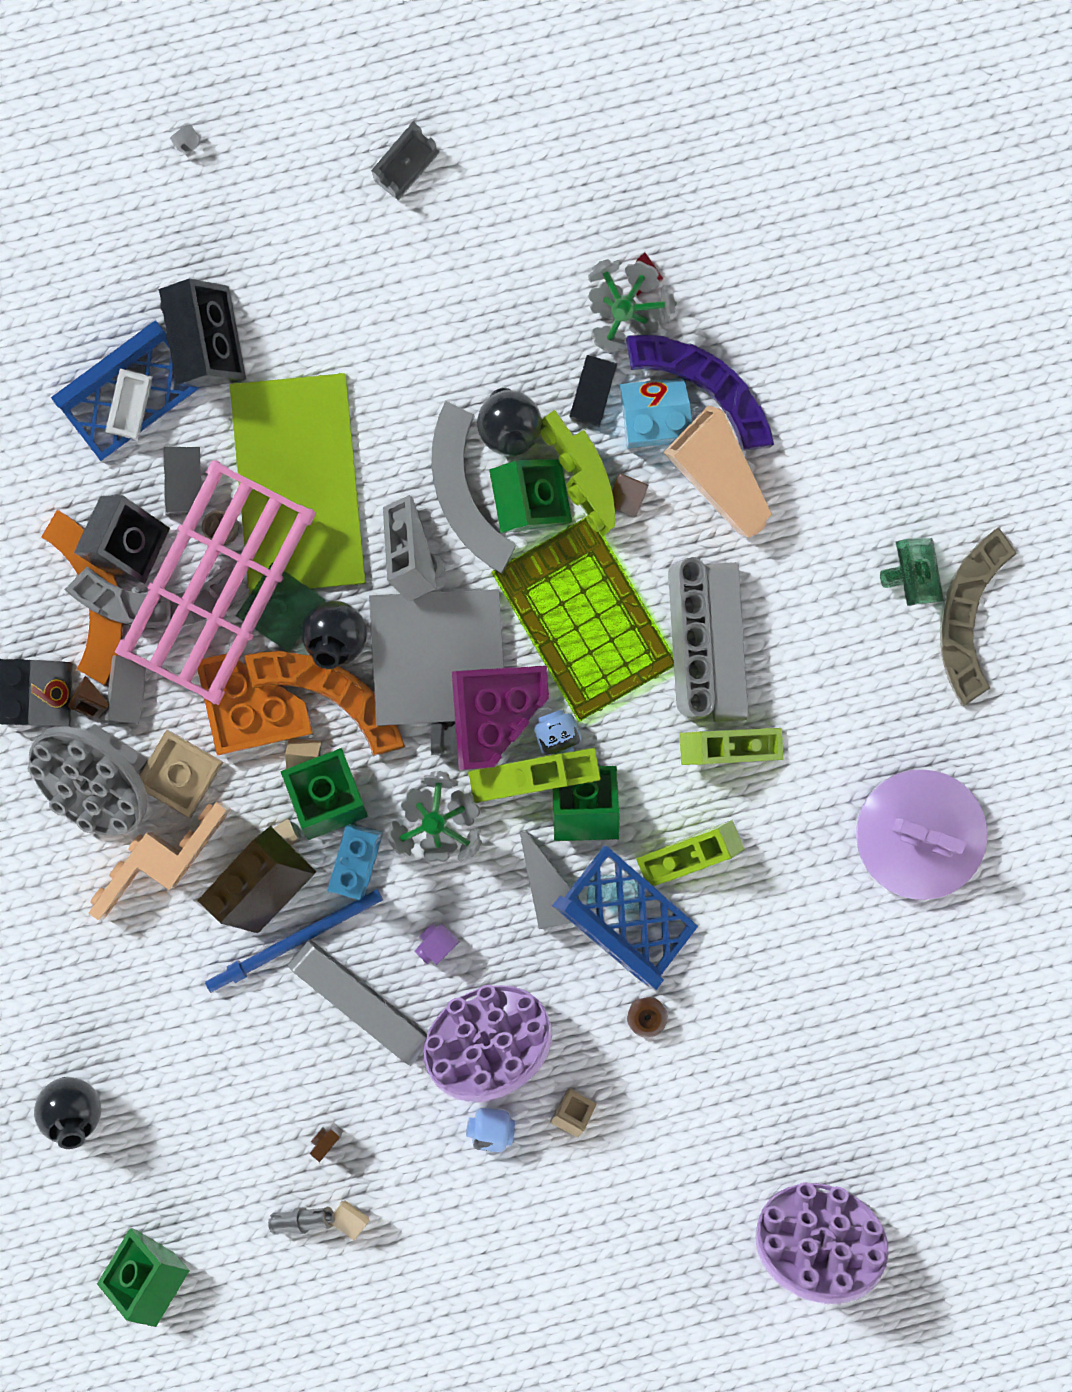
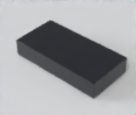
M586 355L569 419L600 427L618 363Z

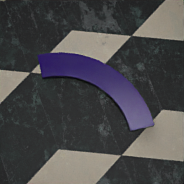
M629 335L626 337L631 370L648 369L668 372L680 376L703 389L718 403L727 415L742 451L769 448L775 445L771 428L762 407L758 405L748 390V385L722 360L694 344H686L665 336Z

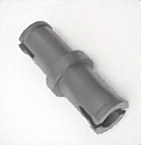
M328 1206L310 1210L305 1207H298L293 1212L272 1213L270 1215L271 1218L268 1219V1227L273 1235L287 1232L306 1234L309 1230L332 1228L335 1216L332 1208Z

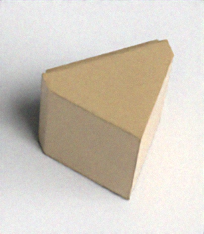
M299 738L289 739L285 752L286 769L320 756L322 741Z
M344 1200L339 1203L334 1211L335 1221L332 1225L355 1241L370 1220L369 1217Z

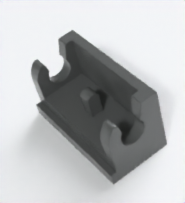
M413 121L371 170L374 181L399 201L440 153L436 142L432 137L426 138L421 128Z
M164 447L165 516L187 515L201 489L200 447Z

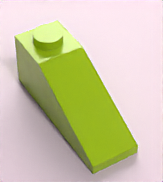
M782 728L679 733L681 765L784 760Z
M732 819L636 858L643 878L654 887L729 860L744 851L745 848Z

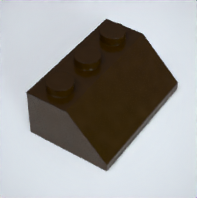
M270 825L248 844L197 901L220 924L259 933L317 871Z

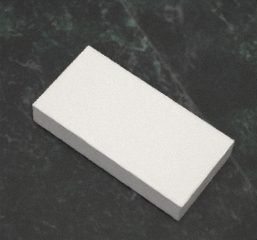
M124 369L119 370L105 432L139 440L153 377Z

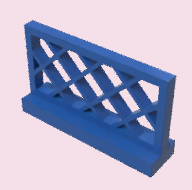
M156 320L51 397L56 406L62 410L100 461H103L131 440V438L121 437L118 440V435L114 434L113 444L103 452L94 441L96 428L106 429V425L97 424L99 405L109 407L112 405V403L100 401L101 388L107 383L116 384L117 381L112 379L119 375L120 369L127 370L133 364L146 366L145 375L150 376L151 367L169 369L167 388L151 386L150 389L166 392L165 406L159 410H145V412L154 414L146 420L143 418L140 432L201 388L189 387L185 391L171 389L173 379L172 359L170 366L151 363L154 348L162 342H165L169 348L166 332ZM148 353L147 362L138 361ZM96 392L95 401L87 399ZM171 393L179 394L177 397L170 401ZM81 402L94 404L92 423L79 422L71 410ZM83 426L91 427L90 435Z
M605 845L565 897L559 896L552 905L641 983L655 990L664 981L661 975L698 927L679 908ZM608 857L615 863V877L601 879L600 866ZM622 870L628 875L622 876ZM635 880L637 882L638 897L624 899L623 881ZM616 882L617 900L602 902L601 884ZM594 885L596 903L583 904L577 896L585 886ZM657 900L660 902V917L647 918L646 901ZM639 902L640 919L625 921L624 904ZM617 905L618 923H605L603 907ZM596 908V914L590 909ZM679 919L686 927L678 937L669 938L668 921ZM661 922L662 939L648 941L647 924ZM640 925L641 942L630 944L626 937V927ZM619 928V934L614 929ZM663 945V957L655 966L649 960V947ZM637 948H642V954L637 950Z

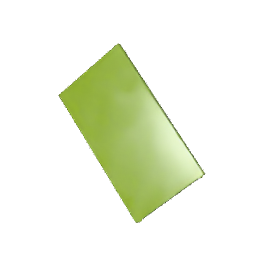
M339 372L329 375L229 384L237 473L308 509L311 508L316 512L311 525H307L282 574L284 577L282 582H278L274 592L366 584L346 373ZM254 489L251 490L241 510L244 547L270 498ZM281 504L253 559L254 562L269 570L271 569L299 512ZM251 567L247 570L249 595H257L267 576Z

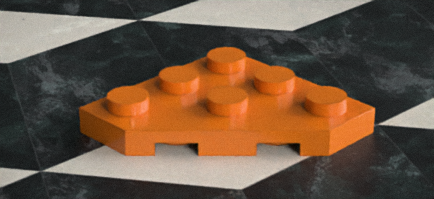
M227 653L202 659L197 669L202 688L210 689ZM238 660L224 688L225 694L220 704H213L204 698L217 756L313 734L307 703L280 685L252 688L247 666L240 660Z

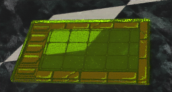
M586 517L573 525L567 526L566 529L518 557L512 558L508 562L503 574L496 570L491 572L543 663L547 666L550 675L578 723L592 714L602 711L604 707L652 679H657L659 675L674 667L671 649L609 543L599 531L595 532L590 527Z

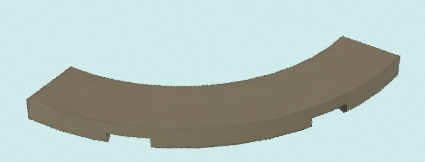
M999 527L984 537L960 564L950 583L942 608L940 622L942 661L948 681L961 706H965L991 688L979 665L976 649L974 648L973 629L975 628L979 600L985 587L996 572L1017 554Z

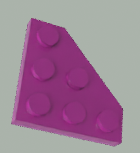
M547 666L452 671L459 770L492 768L496 766L502 758L501 755L512 742H515L530 723V718L549 699Z

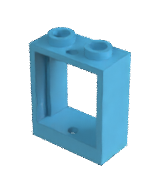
M355 823L345 827L327 891L360 900L366 894L383 831Z

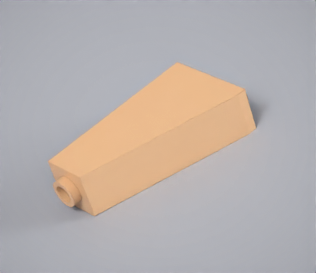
M708 405L663 453L737 533L750 538L764 529L766 520L772 514L724 412L720 408Z

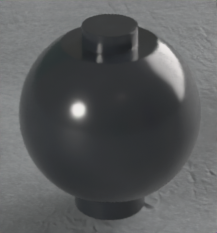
M509 388L497 389L480 408L477 418L478 433L483 443L497 454L504 456L522 454L528 451L540 436L542 429L540 410L530 397L521 392L512 391Z
M327 601L317 605L308 613L302 625L304 647L313 658L314 663L323 669H334L337 666L353 661L362 652L366 644L367 627L362 615L353 606L342 601Z
M62 1077L50 1082L39 1093L34 1106V1118L39 1131L47 1139L58 1143L60 1148L66 1150L76 1149L83 1145L85 1138L97 1127L101 1116V1102L96 1090L86 1081L74 1077Z

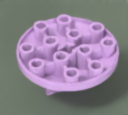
M908 770L887 778L868 795L857 819L856 843L866 870L881 886L902 897L928 900L951 894L972 878L985 854L987 825L978 800L960 781L938 771Z
M483 985L479 989L449 1001L447 1007L435 1019L428 1031L424 1044L425 1067L434 1084L442 1092L455 1099L482 1102L503 1097L523 1086L543 1065L552 1042L550 1018L541 1002L534 995L523 989L505 985ZM477 995L476 998L465 1002L468 998Z
M803 1182L785 1188L776 1193L765 1204L756 1226L755 1240L757 1252L768 1273L789 1292L809 1301L823 1304H841L857 1300L869 1293L878 1284L887 1265L889 1247L881 1222L865 1203L839 1186L833 1187L825 1184ZM815 1188L829 1190L830 1192H817Z

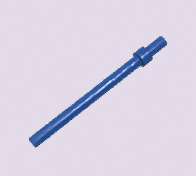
M379 890L372 891L360 900L344 906L242 962L239 960L226 966L227 970L205 981L206 987L212 993L232 981L237 983L247 978V973L383 901Z

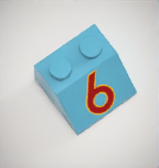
M684 378L620 384L627 449L672 444L692 423L690 402Z

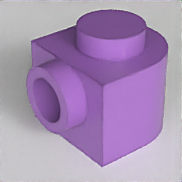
M432 923L419 936L423 942L414 952L426 964L433 961L437 965L460 941L442 923L438 927Z

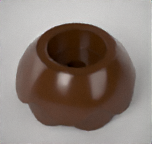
M654 997L635 1000L627 1014V1023L636 1035L644 1038L659 1035L666 1027L668 1020L666 1008ZM646 1015L651 1016L650 1020L648 1021L645 1020L644 1017Z

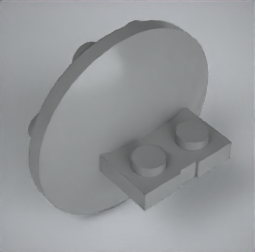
M96 724L88 731L69 726H57L42 732L32 743L29 750L28 772L34 778L42 794L49 801L50 809L55 814L64 815L75 822L83 832L91 833L94 831L108 835L125 834L135 829L146 815L148 798L144 784L138 774L143 770L149 758L132 747L124 745ZM68 810H70V811H72L73 813L77 814L79 817H78V818L75 817V816H74L73 814H71Z

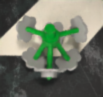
M609 259L599 261L593 266V272L588 275L590 283L605 279V281L600 283L599 288L595 287L589 291L588 297L592 302L590 309L593 313H599L604 319H609L612 316L615 319L612 327L608 325L603 326V328L596 327L591 333L593 338H595L594 344L609 354H617L619 350L623 351L626 349L627 345L624 342L626 336L618 330L622 321L629 319L632 321L629 325V330L632 333L652 335V333H657L660 330L658 322L662 318V312L665 324H669L670 314L675 313L677 302L675 301L674 294L667 293V286H662L661 288L662 301L636 304L633 298L638 290L649 293L652 288H657L660 285L657 279V269L644 264L642 261H637L635 265L628 264L625 267V273L629 276L628 282L633 286L628 295H623L622 288L616 285L611 277V273L620 268L619 266L622 264L620 260L612 263Z
M432 771L430 775H425L424 778H421V783L435 788L434 797H431L432 793L427 788L422 791L418 788H411L406 793L407 799L401 802V808L405 811V818L409 822H416L420 818L422 825L408 832L405 825H400L397 821L390 823L391 831L388 832V839L391 847L398 855L410 856L412 853L411 849L414 848L412 837L423 832L427 834L426 839L420 842V847L424 850L423 855L426 861L434 862L438 859L441 862H446L449 859V854L457 851L458 845L456 841L462 844L457 860L460 862L469 856L473 857L479 851L482 843L479 836L481 829H472L467 838L446 827L447 820L451 818L457 825L465 823L467 826H471L474 824V818L480 815V808L474 803L472 794H464L460 790L454 791L451 794L452 801L447 804L449 812L443 814L439 811L442 788L450 789L458 786V781L450 779L448 773Z

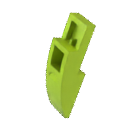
M553 410L542 419L540 435L545 443L549 446L552 445L560 455L558 458L562 467L574 475L566 483L570 499L574 504L580 505L587 514L586 520L595 532L599 531L604 537L615 527V507L612 489L603 462L585 430L583 429L573 436L558 413Z
M595 748L468 771L474 803L601 780Z

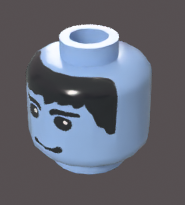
M562 709L538 718L539 723L534 727V733L544 755L574 752L573 747L581 742V735L573 715L569 713L564 714Z
M479 1108L475 1118H468L466 1137L472 1138V1145L477 1150L503 1152L507 1145L512 1146L515 1120L510 1119L509 1113L505 1110Z

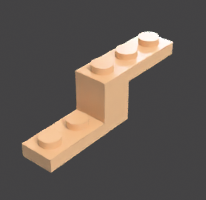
M216 802L214 806L209 803L198 817L201 824L196 831L190 830L179 844L183 848L181 852L153 832L145 833L144 836L139 834L128 848L132 853L125 862L120 860L110 872L109 876L112 880L106 889L101 887L92 897L90 903L94 906L88 914L98 921L106 918L140 870L168 890L175 888L228 815L231 808L223 802Z

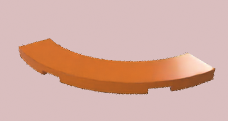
M57 509L41 538L52 544L65 556L77 575L86 567H89L98 576L119 587L114 574L98 569L74 553L85 529L75 520ZM89 609V634L86 648L77 670L107 686L110 679L112 656H118L115 650L122 639L124 624L106 618Z
M284 651L260 652L244 656L252 688L286 685L316 692L337 704L355 721L364 734L373 756L405 748L397 725L376 726L374 692L359 678L344 668L337 666L334 669H323L314 663L310 655L287 653Z

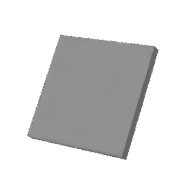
M499 589L429 592L409 602L401 594L369 595L376 726L455 721L452 671L504 668Z

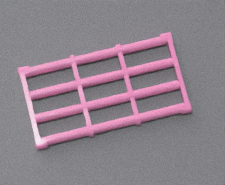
M212 460L206 471L208 475L183 524H179L177 528L179 532L153 583H149L147 587L149 591L124 640H120L115 653L203 696V698L211 701V703L219 705L225 694L224 688L248 641H252L254 637L252 633L278 582H282L284 578L282 574L307 525H311L316 512L249 480L220 464L219 461ZM225 474L241 483L211 540L194 530L222 475ZM254 489L270 498L240 555L223 545L251 490ZM281 504H284L299 512L269 570L254 562L253 559ZM192 537L206 544L208 548L181 598L165 590V587L187 543ZM221 552L237 560V563L210 613L195 605L194 602ZM251 567L267 577L240 628L223 618L248 568ZM163 596L179 605L149 661L133 653V650L160 597ZM191 610L208 620L178 676L163 668L162 665ZM220 625L237 635L210 689L206 690L191 681Z

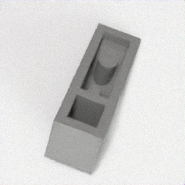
M408 495L383 507L387 581L409 602L436 590L433 559L412 496Z
M526 830L520 831L538 928L544 929L571 923L552 906L559 896L565 897L571 889L529 833Z

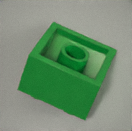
M559 459L516 460L489 469L500 533L524 532L572 522L563 467Z
M342 748L280 771L300 827L307 840L369 817Z
M599 766L601 777L599 781L552 789L554 841L619 840L620 810L617 766Z
M130 1228L97 1282V1285L126 1321L157 1327L190 1270L173 1251L138 1230Z

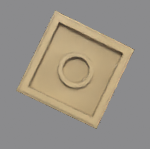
M166 729L139 776L147 794L188 818H192L224 762Z

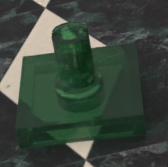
M933 538L895 541L900 566L880 571V581L883 588L903 585L907 606L944 602Z
M272 562L269 566V570L271 569L274 562ZM284 570L282 574L284 578L281 583L278 582L255 630L290 653L302 636V625L308 613L327 599ZM266 575L262 576L235 615L242 621L245 620L267 577Z

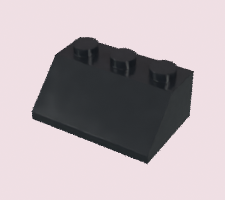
M188 278L160 288V307L164 316L167 332L166 339L170 348L173 364L172 371L176 385L203 387L247 380L229 286Z

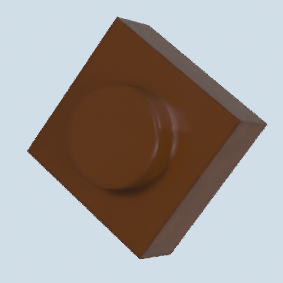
M335 1123L328 1130L322 1127L310 1141L315 1145L310 1155L320 1162L340 1139L343 1130Z

